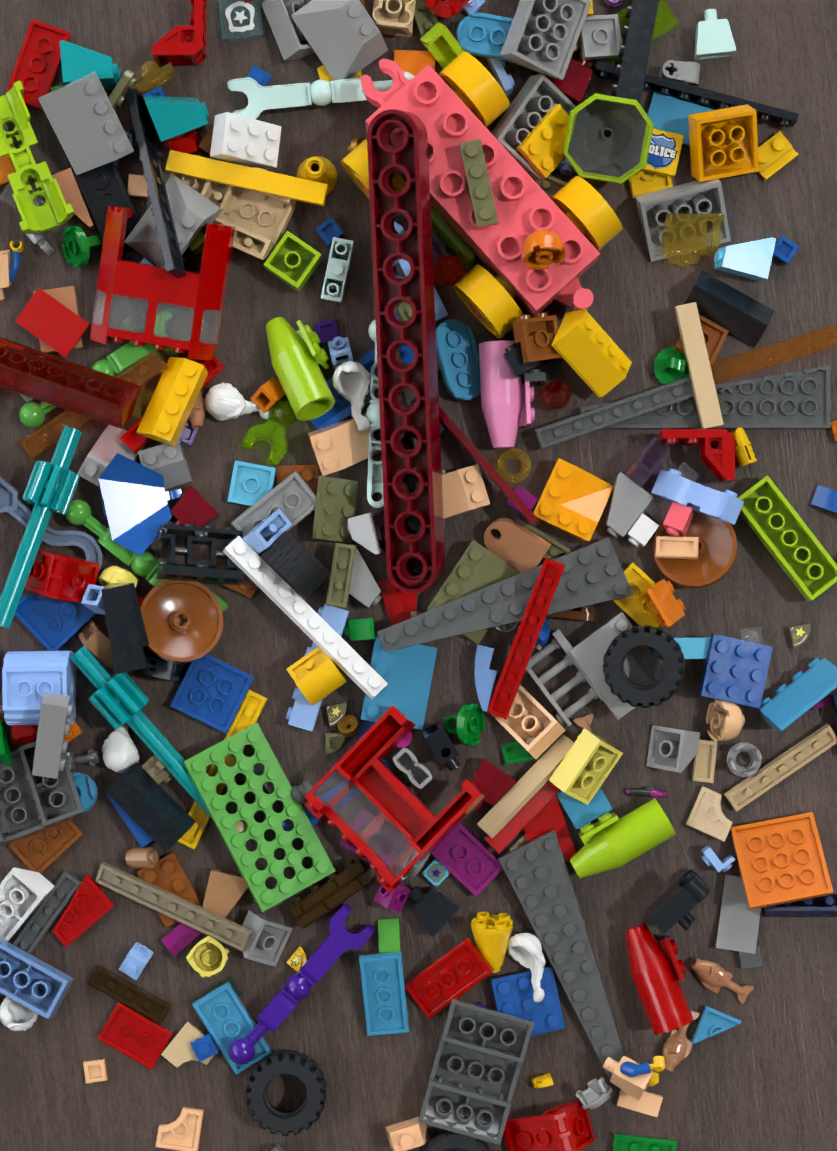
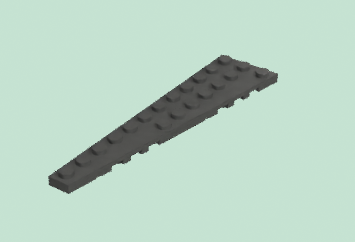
M830 366L715 385L724 425L707 429H737L738 427L743 429H830ZM694 397L604 429H702ZM611 403L581 407L580 414Z
M609 537L554 559L565 564L566 567L547 615L633 596V592ZM542 565L378 631L377 634L384 651L389 652L439 639L520 622Z
M552 830L498 859L602 1066L608 1056L620 1062L625 1055L555 830ZM604 1069L609 1080H611L613 1073Z

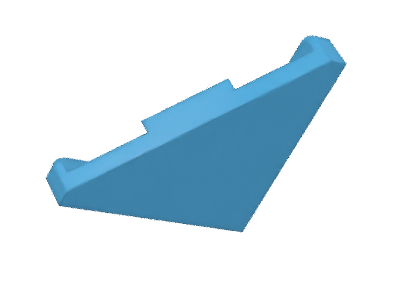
M704 1006L691 1043L696 1044L739 1025L742 1021Z

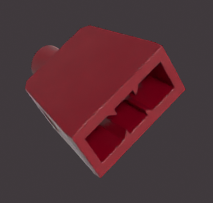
M582 53L577 60L570 59L563 80L549 77V80L576 106L581 104L593 73L591 69L587 68L591 59L582 60Z
M192 485L186 490L171 511L177 518L173 523L179 526L195 524L196 527H204L220 516Z
M483 758L472 782L477 785L476 787L485 797L474 809L480 811L485 802L494 806L516 783L515 779Z

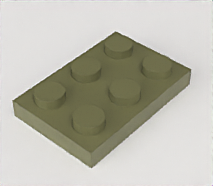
M327 476L318 477L312 539L352 543V537L347 528V519L355 517L358 481Z

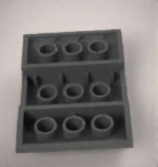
M36 741L10 752L12 765L7 766L0 762V846L38 834L84 813L66 754L62 753V758L65 759L64 771H59L58 779L32 775Z
M452 999L433 1061L418 1122L500 1145L534 1022Z

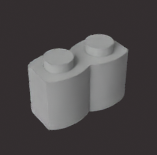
M403 747L393 756V761L397 768L407 773L408 778L416 787L422 789L433 779L428 767L418 762L416 755L410 749Z

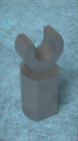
M42 233L26 234L48 256L54 252V249L46 242V237Z

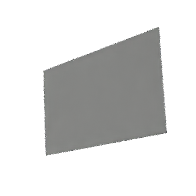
M725 875L716 948L755 954L761 908L749 910L742 877Z

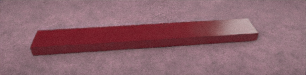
M439 406V420L528 522L533 527H536L540 523L539 519Z

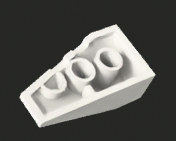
M14 867L1 882L0 938L9 941L55 887L39 872Z

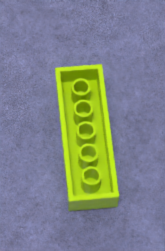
M768 475L737 497L744 501L739 514L807 601L814 600L837 582V564Z

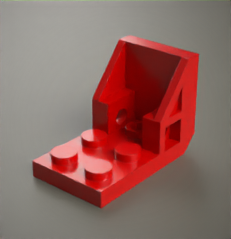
M190 0L194 12H190L192 26H176L152 46V56L157 66H199L206 59L207 0Z
M726 429L662 430L658 433V442H663L664 446H673L678 442H684V445L687 446L699 443L700 459L719 482L730 483L735 480V437Z
M39 548L24 588L46 597L81 603L88 584H96L100 564Z
M579 1099L549 1109L541 1115L507 1119L503 1133L508 1151H581L595 1140L588 1110L583 1109V1104Z

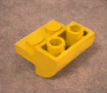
M316 647L286 669L312 706L347 682L333 661L319 647Z

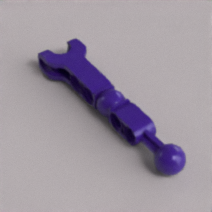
M347 903L343 904L332 915L329 922L330 934L308 958L305 965L297 971L298 973L291 975L287 979L285 988L283 987L256 1018L258 1024L245 1038H237L231 1042L228 1054L232 1062L239 1065L248 1064L255 1055L254 1046L267 1031L273 1033L297 1006L299 1000L309 996L312 986L320 980L342 953L347 949L361 948L375 931L372 925H366L356 933H352L345 928L344 921L350 914V905Z

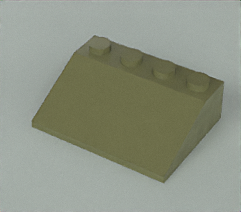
M472 540L426 610L430 611L518 575L520 572ZM488 629L463 635L479 644Z

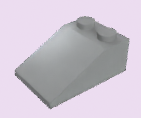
M110 422L85 458L77 475L99 486V476L116 453L136 462L139 457L138 452L134 454L120 440L127 430Z

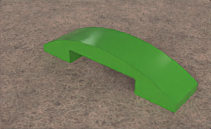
M399 918L378 919L379 953L401 952Z

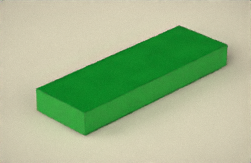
M614 1133L612 1151H676L677 1141Z

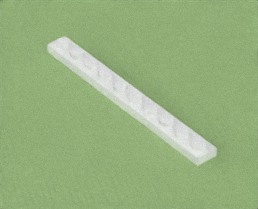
M240 536L224 548L223 552L371 699L387 686L388 683Z

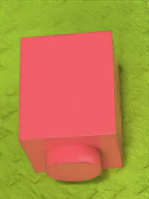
M672 502L663 522L664 528L667 530L666 532L674 537H678V535L685 537L694 516L693 509Z

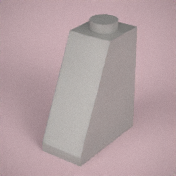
M622 472L616 476L605 526L608 527L607 532L615 538L625 536L654 498Z
M356 548L349 594L368 608L371 605L375 607L382 598L379 595L381 590Z

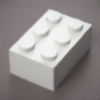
M229 112L215 115L210 157L252 168L258 167L265 170L277 168L282 126Z

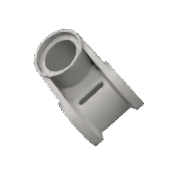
M668 60L663 64L659 72V77L699 86L700 64L697 62Z

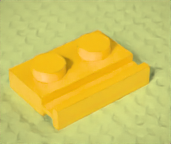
M781 131L758 148V173L761 174L764 181L799 155Z

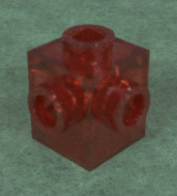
M443 254L437 257L433 264V279L441 285L453 286L467 273L457 256Z

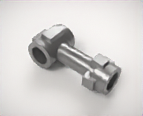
M88 750V754L73 756V752H66L70 770L75 769V764L89 762L90 766H93L96 763H100L98 750Z

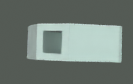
M333 237L321 299L342 302L354 241Z

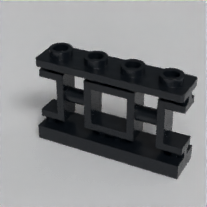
M173 522L163 523L157 529V534H159L158 541L168 542V558H161L158 561L157 579L238 585L244 580V572L233 563L223 550H216V539L227 540L224 542L226 547L238 536L242 537L243 531L236 530L234 527L216 529V526L211 525L204 528L196 527L195 524L179 526ZM175 536L186 537L184 539V547H175ZM192 544L208 545L209 562L192 560ZM176 555L184 556V566H173L176 563ZM216 558L225 559V570L214 569L216 567Z

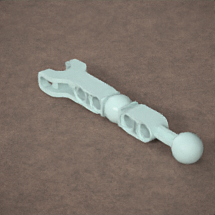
M404 72V76L409 81L414 78L413 74ZM250 77L231 79L227 82L229 90L241 91L248 98V106L235 110L233 114L252 119L258 118L260 113L267 109L312 105V103L318 106H325L330 102L341 103L367 100L362 92L361 77L331 80V82L319 79L312 84L308 82L262 86ZM393 80L373 81L374 87L381 92L389 90L393 84Z
M373 320L368 329L370 338L375 342L374 365L371 368L370 381L372 400H370V405L366 411V417L370 421L369 427L371 428L369 432L367 500L372 507L381 508L384 506L382 461L376 462L372 458L375 451H381V441L373 438V433L376 430H380L379 399L374 396V391L378 389V377L374 373L378 367L375 320ZM374 493H381L382 499L375 502L372 500Z

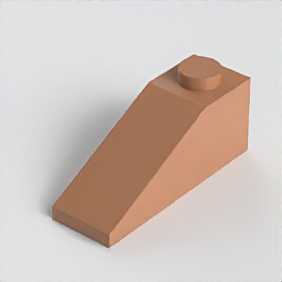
M68 168L51 175L53 179L56 178L66 204L71 203L74 215L92 231L96 230L72 169Z

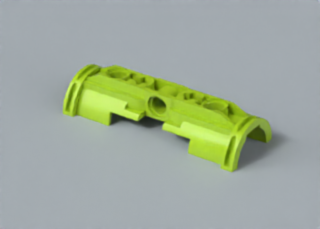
M21 81L13 83V87L6 95L0 96V157L8 155L16 170L15 173L7 176L14 191V194H12L23 220L19 222L21 229L26 234H37L64 224L74 215V210L71 203L66 204L56 178H52L46 161L39 164L35 163L30 148L36 145L38 141L29 122L31 117L22 97L24 88ZM8 122L15 125V129L11 132H6L3 129L4 125ZM13 137H16L18 144H21L19 149L13 147ZM29 179H33V181H36L35 186L37 191L33 192V189L29 184ZM41 196L45 198V204L36 206L34 204L36 197Z

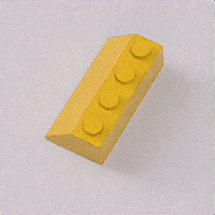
M586 309L565 313L551 346L599 398H602L626 378L632 362Z
M170 357L136 432L175 448L208 375L205 366L186 358Z

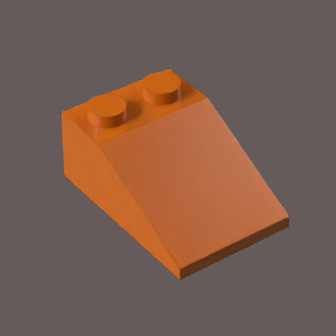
M661 579L641 591L661 628L672 626L685 616L683 611L686 610L680 599L676 600L673 595L675 589L669 580L666 582L665 579Z

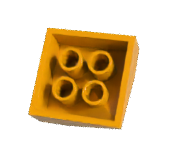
M747 104L688 115L692 177L699 182L759 171L756 109Z
M558 458L533 514L539 521L588 543L614 486Z

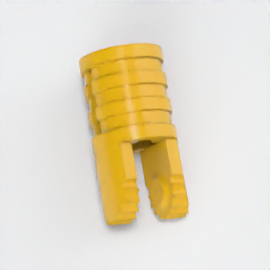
M738 427L732 430L730 434L735 437V456L739 467L756 462L757 459L744 429Z

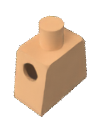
M419 1117L385 1127L393 1151H406L426 1143L429 1133L426 1124L418 1122Z

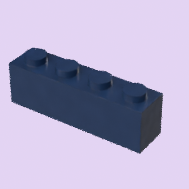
M833 890L831 895L763 907L764 917H837V890Z

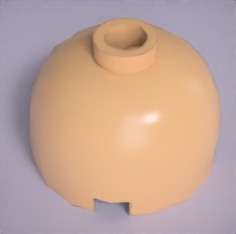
M715 699L716 702H711L707 710L706 724L710 723L711 730H707L708 734L714 741L732 740L741 732L745 724V717L737 704Z

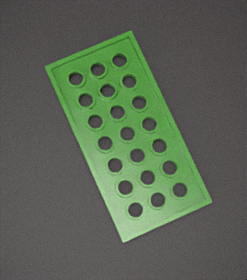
M258 723L183 761L189 776L261 912L335 872L301 804L298 805L291 792L292 787ZM249 745L253 748L254 753L251 757L243 754L244 746ZM227 755H232L235 758V765L233 767L225 764L224 759ZM255 764H260L263 767L262 775L257 776L253 773V766ZM208 765H214L217 768L215 776L207 775L206 767ZM236 774H242L245 777L243 785L235 783L234 777ZM265 782L272 784L273 792L271 794L263 792L262 787ZM219 783L226 786L227 792L225 795H219L216 792V786ZM247 792L254 794L255 801L253 804L245 802L244 795ZM275 801H279L283 805V810L280 813H276L272 809ZM228 802H233L236 805L237 810L234 814H229L226 811V804ZM256 811L264 813L265 819L262 823L255 821L254 814ZM286 819L290 820L293 824L292 830L289 832L282 828V823ZM238 821L245 822V832L239 833L236 830L235 826ZM267 829L272 830L275 835L271 842L266 841L264 838V832ZM295 838H299L302 841V848L300 850H295L292 847V841ZM249 839L254 840L256 843V849L253 852L248 851L245 847ZM280 848L284 851V858L282 860L275 859V849ZM304 857H309L312 860V866L309 869H305L302 866V859ZM258 858H262L266 862V867L262 871L258 870L255 866ZM286 867H291L294 870V876L291 879L285 878L283 874ZM268 877H272L276 881V886L273 889H268L265 885Z

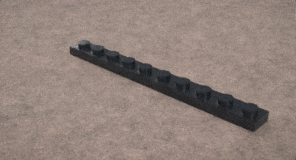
M597 61L594 74L604 80H610V78L618 80V77L615 76L617 65ZM648 73L645 75L643 90L646 91L653 89L666 96L671 94L678 96V99L683 101L694 100L698 101L699 105L707 107L713 105L717 106L718 109L748 104L756 109L758 120L762 122H777L779 126L785 128L793 127L798 120L799 113Z
M131 89L126 92L128 98L127 105L131 111V123L136 133L135 140L140 151L139 158L143 164V176L148 186L147 194L152 204L151 211L155 217V229L160 239L159 247L165 261L164 268L169 274L181 278L186 273L148 108L142 94Z

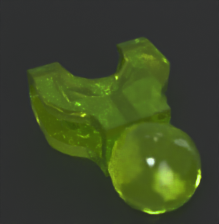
M288 401L277 403L272 409V418L269 417L264 424L251 427L241 443V447L244 450H250L259 440L268 441L272 449L268 458V464L271 467H276L288 450L286 433L289 430L287 427L292 426L297 420Z

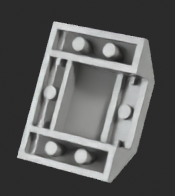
M311 0L290 16L333 80L351 78L388 51L381 32L360 0Z
M172 175L165 186L182 256L204 224L213 223L222 209ZM151 204L124 243L155 265L164 267L165 261L159 247L160 239L155 229L156 222L151 211Z

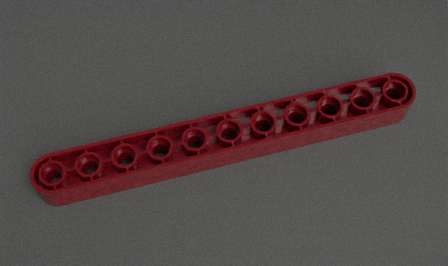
M390 109L376 115L367 130L387 574L391 583L402 592L416 594L425 591L442 576L445 569L428 135L423 121L417 115L407 111ZM397 127L401 128L405 134V139L399 146L393 145L390 139L391 132ZM399 171L404 173L407 179L406 186L402 190H397L392 183L393 176ZM400 215L404 216L409 224L404 234L398 233L394 227V222ZM401 259L406 260L410 264V273L405 278L401 277L396 271V265ZM403 302L409 304L412 308V316L408 321L401 319L398 314V308ZM403 346H409L414 352V359L411 363H405L400 357V350ZM406 388L411 389L416 395V402L413 406L406 405L402 400V392ZM407 431L415 433L418 438V444L415 448L408 447L404 442V434ZM411 473L419 478L420 485L417 490H412L406 485L405 479L407 474ZM409 516H416L420 519L422 524L420 531L416 532L409 528L407 524ZM412 557L420 559L423 563V571L421 573H416L410 568L409 561Z

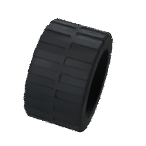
M284 531L262 554V558L305 598H308L330 575V572L287 531Z

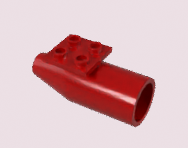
M645 923L627 929L625 932L631 976L654 1035L667 1033L691 1023L694 1018L679 983V979L681 981L685 979L684 974L687 972L682 959L678 960L676 957L679 951L675 940H670L669 936H665V939L657 941Z

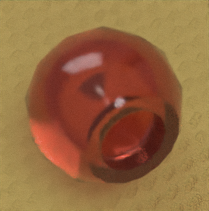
M562 381L550 382L543 391V400L552 409H563L571 401L572 391Z

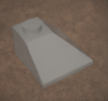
M384 511L366 513L347 519V528L352 540L375 555L386 553Z
M652 725L646 766L682 773L698 752L700 732Z
M249 910L242 926L253 931L246 950L243 952L244 958L276 967L293 928L266 915Z

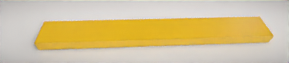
M170 150L165 170L170 173L319 206L325 205L329 190L328 184Z
M248 690L225 739L254 725L268 698ZM227 755L224 762L227 766L233 767L235 765V758L232 755ZM214 765L211 766L207 774L211 777L217 774V768ZM219 783L216 786V792L219 795L222 794L225 785ZM194 801L189 815L196 822L178 840V842L192 849L196 848L211 817L205 813L196 801Z

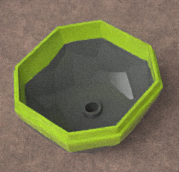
M595 93L570 111L563 154L579 177L622 184L646 167L654 124L637 100ZM607 129L611 130L609 136L604 135V131Z

